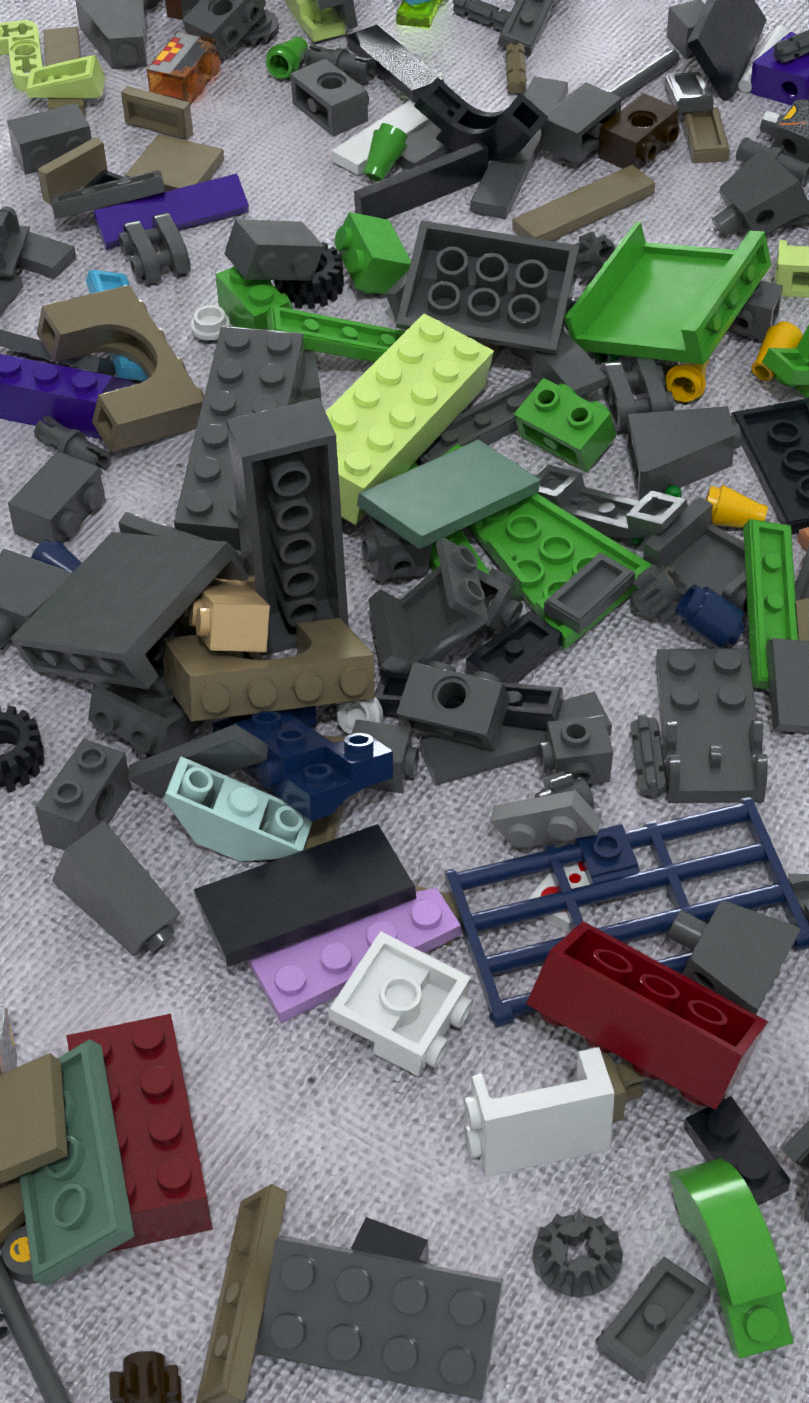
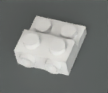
M380 931L329 1008L328 1019L374 1042V1054L419 1077L426 1064L436 1068L442 1060L449 1044V1040L444 1038V1035L451 1024L461 1028L473 1006V1000L468 998L471 977Z

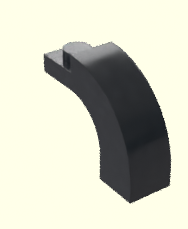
M438 77L414 105L417 110L442 130L436 137L439 142L451 150L457 151L482 141L488 146V161L507 159L519 153L548 119V116L522 93H519L510 106L503 111L485 112L479 110L462 99Z

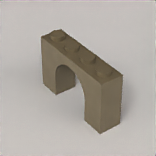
M130 285L42 305L37 335L55 363L92 353H114L135 362L148 377L142 383L98 395L92 423L110 452L197 428L204 393L200 387L194 384L186 372L182 359L176 357L167 343L162 329L157 328L148 314L145 303L138 299Z
M340 618L296 623L297 655L273 660L244 659L228 655L223 651L209 650L197 635L163 638L164 682L191 722L256 714L261 711H280L374 699V654Z

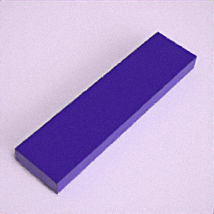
M236 173L94 210V219L106 250L120 246L118 233L123 232L124 223L139 220L144 230L153 228L152 216L168 212L177 229L182 230L246 213L249 210V204Z

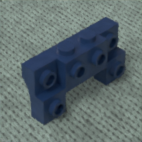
M316 706L280 711H261L256 714L232 716L228 719L212 723V733L236 724L268 745L267 760L241 770L310 821L332 815L347 798L359 790L394 778L393 751L367 733H354L346 736L343 741L332 743L312 729L310 726L317 724Z

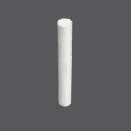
M779 25L776 27L754 61L788 34V29L785 26ZM753 62L738 83V88L744 93H748L752 89L751 75Z

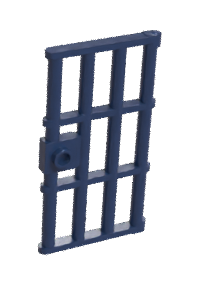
M752 797L741 798L739 804L657 824L654 820L644 822L643 827L625 831L623 825L619 824L599 829L597 835L575 838V844L558 848L553 844L543 847V851L460 872H456L455 868L444 871L445 881L488 1005L489 1019L494 1027L514 1023V1018L539 1011L526 1005L530 993L500 1000L493 975L544 963L549 951L564 937L485 956L478 936L479 932L564 911L567 913L571 930H573L583 921L579 911L580 907L666 886L675 909L597 929L624 943L668 932L680 910L703 922H708L720 901H727L750 910L781 903L790 924L801 929L792 945L793 949L797 951L809 948V922L802 912ZM746 822L755 844L674 864L664 844L666 841ZM650 846L658 868L640 872L633 849ZM581 862L590 884L571 889L563 867ZM761 862L764 863L773 885L689 905L681 882ZM547 870L550 871L558 891L557 893L472 914L463 893L466 890ZM693 951L656 961L682 974Z

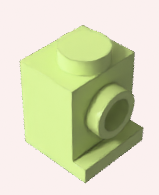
M779 240L775 284L783 285L782 296L809 298V246L787 245V240Z

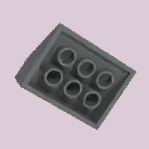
M421 220L396 320V328L408 330L423 314H426L478 342L557 354L565 326V316L570 309L577 278L579 245Z

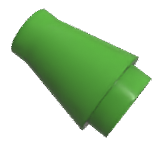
M296 36L289 41L270 48L266 59L268 71L279 79L291 78L290 73L299 69L305 56L306 49L308 48L307 42L303 38Z
M382 123L379 130H374L363 174L377 182L384 180L387 173L407 148L405 143L408 138L407 134L387 123Z

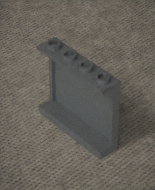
M111 532L10 639L34 672L149 689L159 677L145 656L150 648L214 578L246 581L249 576L239 561L238 552L225 541Z

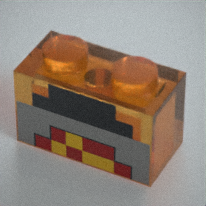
M177 32L146 69L149 92L186 101L191 106L198 95L203 93L204 88L213 76H216L219 72L220 57L217 55L216 40Z

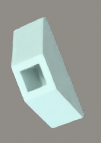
M182 756L178 760L163 798L195 843L239 862L280 859L303 851L312 821L308 820L283 800Z

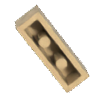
M214 578L182 613L183 617H188L189 625L195 630L197 636L202 639L209 650L267 651L270 605L246 581Z

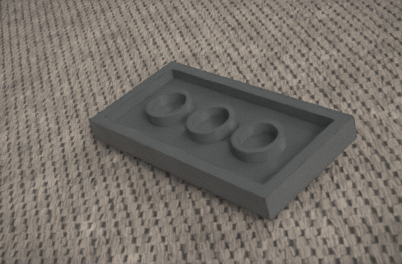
M280 1235L276 1238L257 1354L482 1400L486 1391L504 1279Z

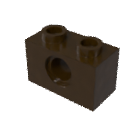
M642 93L600 127L598 158L622 169L633 165L640 170L647 163L652 162L661 151L676 141L680 130L678 125L679 108Z

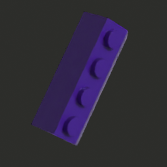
M0 354V419L36 426L38 421L41 420L50 427L48 423L44 422L43 417L51 416L69 429H78L87 437L102 439L92 423L98 395L133 386V381Z

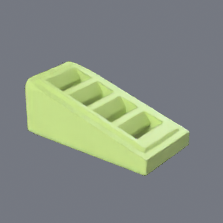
M96 55L31 69L25 92L28 98L102 97L105 75Z

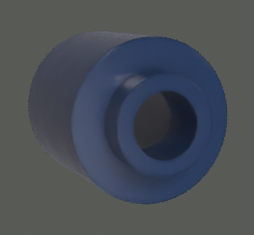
M696 584L692 585L681 597L675 609V615L681 618L683 626L717 648L722 647L726 643L732 645L740 637L745 627V622L742 621L743 610L709 587L701 588Z

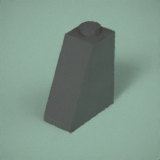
M75 0L80 30L112 69L147 67L148 20L145 0Z
M728 406L628 414L626 448L638 501L650 491L665 494L666 489L671 485L681 488L732 466L734 448H740L741 432L739 424L732 423Z
M105 821L65 849L52 881L132 956L137 955L146 947L151 952H154L174 936L175 932L172 930V926L180 915V911Z

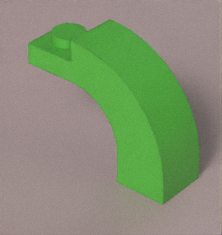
M721 1158L669 1172L681 1226L696 1237L710 1265L718 1290L732 1353L740 1359L793 1344L782 1293L786 1292L787 1288L780 1262L762 1213L742 1176L729 1162Z

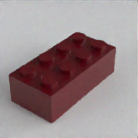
M584 921L549 951L526 1002V1005L539 1011V1015L546 1022L559 1027H568L584 1036L586 1042L593 1048L599 1047L601 1052L614 1053L632 1063L633 1068L641 1075L651 1079H661L679 1089L681 1095L691 1103L709 1106L715 1110L743 1074L768 1023L767 1020Z
M171 1014L66 1035L69 1051L89 1039L102 1046L134 1231L133 1238L106 1253L213 1230Z

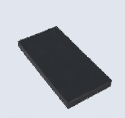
M707 0L687 42V46L723 101L734 97L739 85L738 83L745 72L767 21L755 0Z
M809 398L731 412L732 423H738L740 426L741 446L780 524L791 525V535L798 534L799 530L809 527Z
M378 824L193 889L198 907L227 967L417 898L415 885Z

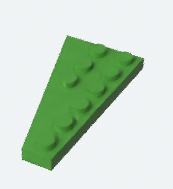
M457 444L449 451H447L445 454L450 453L456 449H459L462 446ZM537 493L468 526L501 570L516 579L513 585L520 593L524 594V599L538 617L562 633V647L565 650L632 595V592L637 587L635 585L630 587L580 634L544 613V602L600 552L636 572L635 579L652 565Z

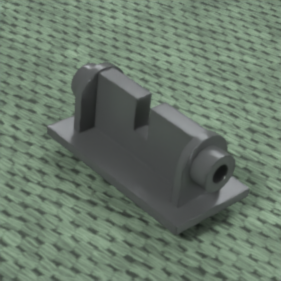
M7 206L0 209V277H12L30 231V226H19L15 210Z

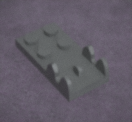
M748 648L657 649L656 670L668 803H739L741 798L752 797L754 802H764L768 759L767 754H762L763 721L757 720Z

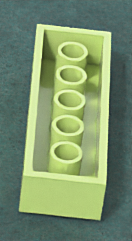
M423 314L326 411L336 434L342 518L357 525L367 514L357 506L359 493L405 473L482 391L486 384L494 353L492 349Z

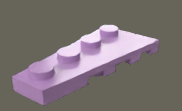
M438 888L416 892L417 898L246 960L280 1022L283 1023L338 996L380 931L423 953L461 936V925Z

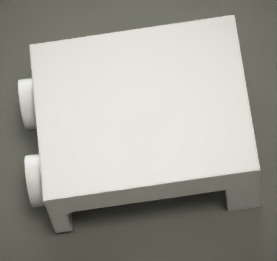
M596 1047L578 1051L576 1081L493 1099L488 1094L483 1074L471 1076V1096L463 1099L468 1126H464V1135L469 1156L471 1159L480 1158L485 1177L610 1150L615 1093L600 1048Z

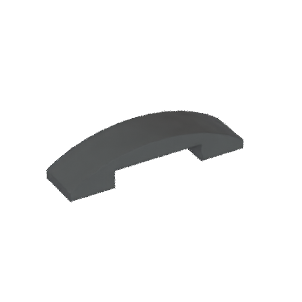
M547 465L536 475L541 480L537 494L603 535L610 537L643 538L663 532L688 507L687 499L650 491L638 501L585 487L582 473L552 465Z

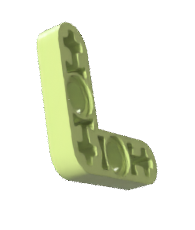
M29 20L0 23V55L9 54L13 84L16 89L26 91L29 73L24 72L43 67L38 26Z

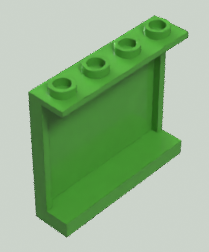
M635 222L565 316V326L570 338L584 351L704 365L772 265L765 232L750 230L737 250L649 243L645 240L641 222Z

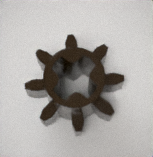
M140 1351L132 1353L123 1359V1372L109 1373L110 1400L113 1403H182L178 1366H166V1357L159 1352Z

